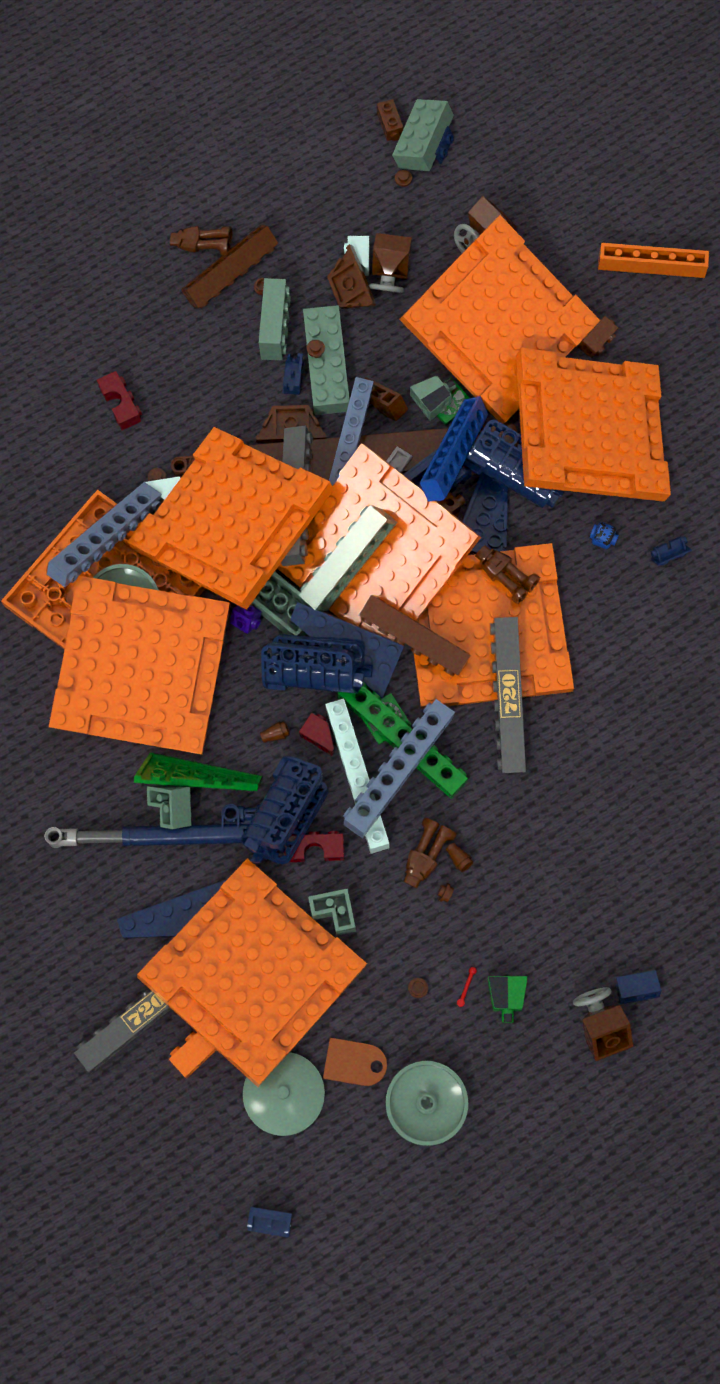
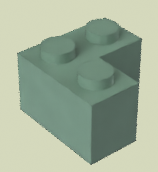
M160 784L147 786V805L160 808V827L177 829L191 826L190 787Z
M348 889L308 897L314 920L333 916L336 935L356 932Z

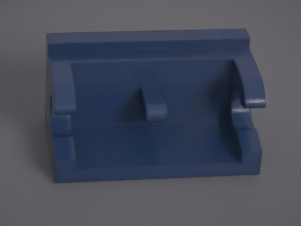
M298 353L297 358H292L291 354L287 355L282 393L300 395L304 365L303 354Z
M656 970L616 977V988L620 1004L660 997L661 987Z
M250 1207L248 1231L289 1238L293 1214Z

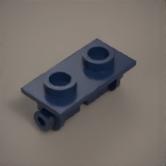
M449 126L446 127L435 152V159L441 165L444 158L447 157L450 144H453L454 135Z
M679 536L669 541L670 548H668L666 543L654 547L650 551L652 556L650 559L658 566L665 565L675 558L685 556L692 549L685 545L687 543L686 537Z

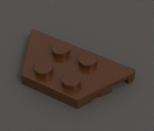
M349 244L346 247L347 252L343 258L338 259L334 269L327 276L339 307L344 309L375 306L377 304L355 249Z
M309 405L272 406L259 435L257 434L256 443L284 442V428L306 425L308 431L313 435V440L325 439L326 434L321 429Z

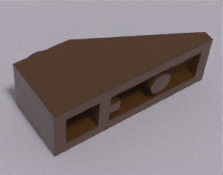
M374 381L370 404L384 416L397 421L408 410L401 394Z

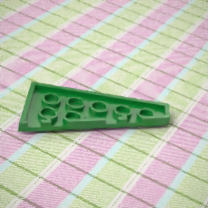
M151 752L134 776V783L258 791L262 781V776Z

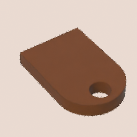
M330 1038L323 1079L361 1086H372L383 1079L387 1070V1060L384 1053L378 1047ZM374 1061L382 1063L383 1069L381 1072L375 1073L371 1070V1064Z

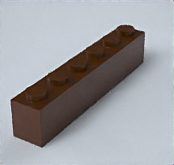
M267 225L258 226L185 285L181 291L189 303L196 308L205 307L209 303L208 300L220 295L224 287H228L235 282V278L247 273L251 265L258 264L262 260V256L273 252L278 242Z
M370 595L359 614L363 617V622L370 626L372 624L379 627L378 631L386 636L389 633L395 636L394 641L403 646L408 644L412 647L411 651L419 656L421 654L429 657L427 659L428 662L435 666L438 664L445 667L444 671L451 676H454V674L459 675L471 656L374 595Z

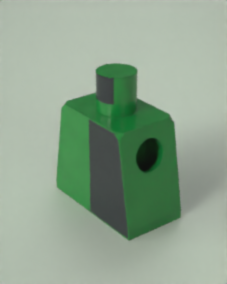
M488 976L493 1011H502V1023H514V1011H522L527 976Z

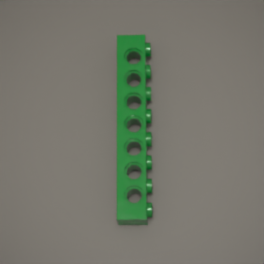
M364 682L363 687H361L357 694L338 692V699H344L346 706L360 719H362L361 714L365 722H370L381 736L384 735L387 738L386 742L393 748H399L402 744L401 739L398 737L399 734L410 733L413 730L409 727L410 724L404 717L399 718L389 704L385 705L380 701L381 698L374 691L371 693L367 689V685ZM362 695L366 700L358 702L356 697ZM377 707L380 709V713L376 715L371 714L370 709ZM392 720L395 724L392 727H386L384 722ZM422 734L416 735L417 739L424 740ZM435 745L431 747L416 767L450 799L462 789L468 780L467 774L461 768L457 769L454 767L452 760L446 755L442 756ZM411 749L404 750L408 755L414 754V751ZM433 758L437 761V764L431 766L427 763V760ZM448 771L452 776L445 779L441 776V773Z

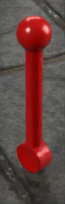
M475 967L469 969L470 974L461 998L457 1000L459 1007H463L465 1004L466 993L473 975L477 972Z

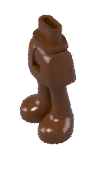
M198 225L185 228L183 231L179 230L178 233L171 232L170 246H177L188 252L216 249L219 250L221 255H224L230 250L233 235L232 227L224 226L220 229L200 230ZM205 238H217L218 240H201V239H205Z
M486 545L475 555L480 560V564L492 581L496 579L500 581L511 592L512 600L516 604L523 601L528 592L530 593L540 581V576L537 574L525 575L511 563L512 558L493 548L490 550ZM507 571V572H508L510 575H512L523 587L518 586V585H517L516 583H514L509 577H507L504 573Z
M425 817L422 821L423 835L415 851L410 850L405 871L407 875L403 882L414 888H418L420 882L428 878L436 869L438 864L435 861L445 842L454 840L457 836L454 831L441 825L428 855L424 854L431 838L440 826L436 821Z

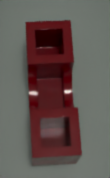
M114 371L97 379L98 386L106 402L112 399L121 400L120 405L112 409L120 429L123 431L140 423L142 412L138 405L134 406L132 402L134 397L130 390H126L125 386L127 384L123 376L119 377L117 371Z
M329 831L328 834L309 832L308 835L304 836L290 862H305L307 849L317 846L324 851L325 861H344V836L339 834V831ZM292 834L288 841H294L297 835Z

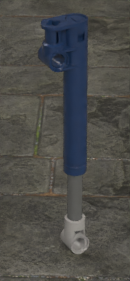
M228 804L222 809V824L191 825L177 829H168L160 826L123 827L122 830L78 831V829L51 827L47 829L44 837L46 842L53 848L78 846V844L123 843V846L242 843L241 837L260 804L254 808ZM235 811L236 816L229 819L226 817L227 813ZM54 834H59V839L51 842V837Z

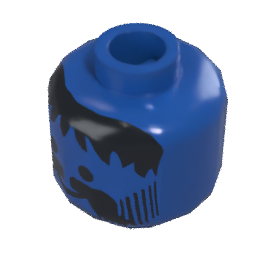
M600 522L598 525H594L589 538L592 539L593 545L608 549L611 545L615 546L619 535L616 534V527Z

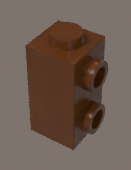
M391 99L377 103V115L386 140H399L403 131V125L394 100Z
M604 316L579 344L578 348L590 358L595 354L599 356L605 349L603 346L605 342L610 343L616 337L614 332L618 327L615 325V322Z

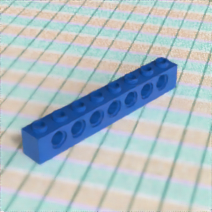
M481 396L464 399L422 477L420 485L428 502L442 501L446 498L488 416Z

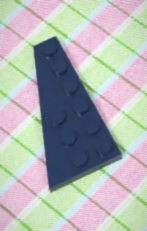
M481 472L462 521L481 536L480 540L470 551L472 554H476L484 545L490 550L493 548L500 552L506 551L508 487Z
M297 602L290 620L308 636L357 641L362 644L364 648V666L371 667L372 678L364 677L363 682L383 698L404 646L323 611L314 610L306 604ZM333 644L331 648L340 649L338 645ZM355 646L352 649H346L347 651H353L354 655L359 652L355 649Z
M226 880L118 918L117 921L122 937H175L219 891Z

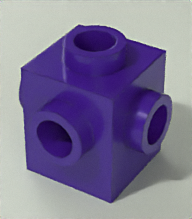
M237 605L232 610L229 623L248 634L260 626L262 611L252 605L247 610Z

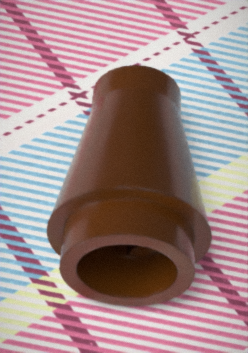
M278 721L260 732V735L265 743L286 739L287 736H290V732L285 721Z
M451 843L446 848L457 870L465 872L473 865L472 857L455 843Z

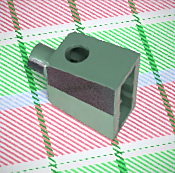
M434 376L411 386L410 396L429 421H431L451 403L452 395L450 391L454 390L456 385L452 379L443 383L438 376Z

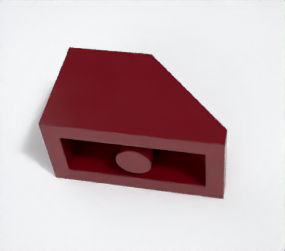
M311 713L299 731L300 737L333 756L334 747L328 722H326L327 719L320 714L314 715Z

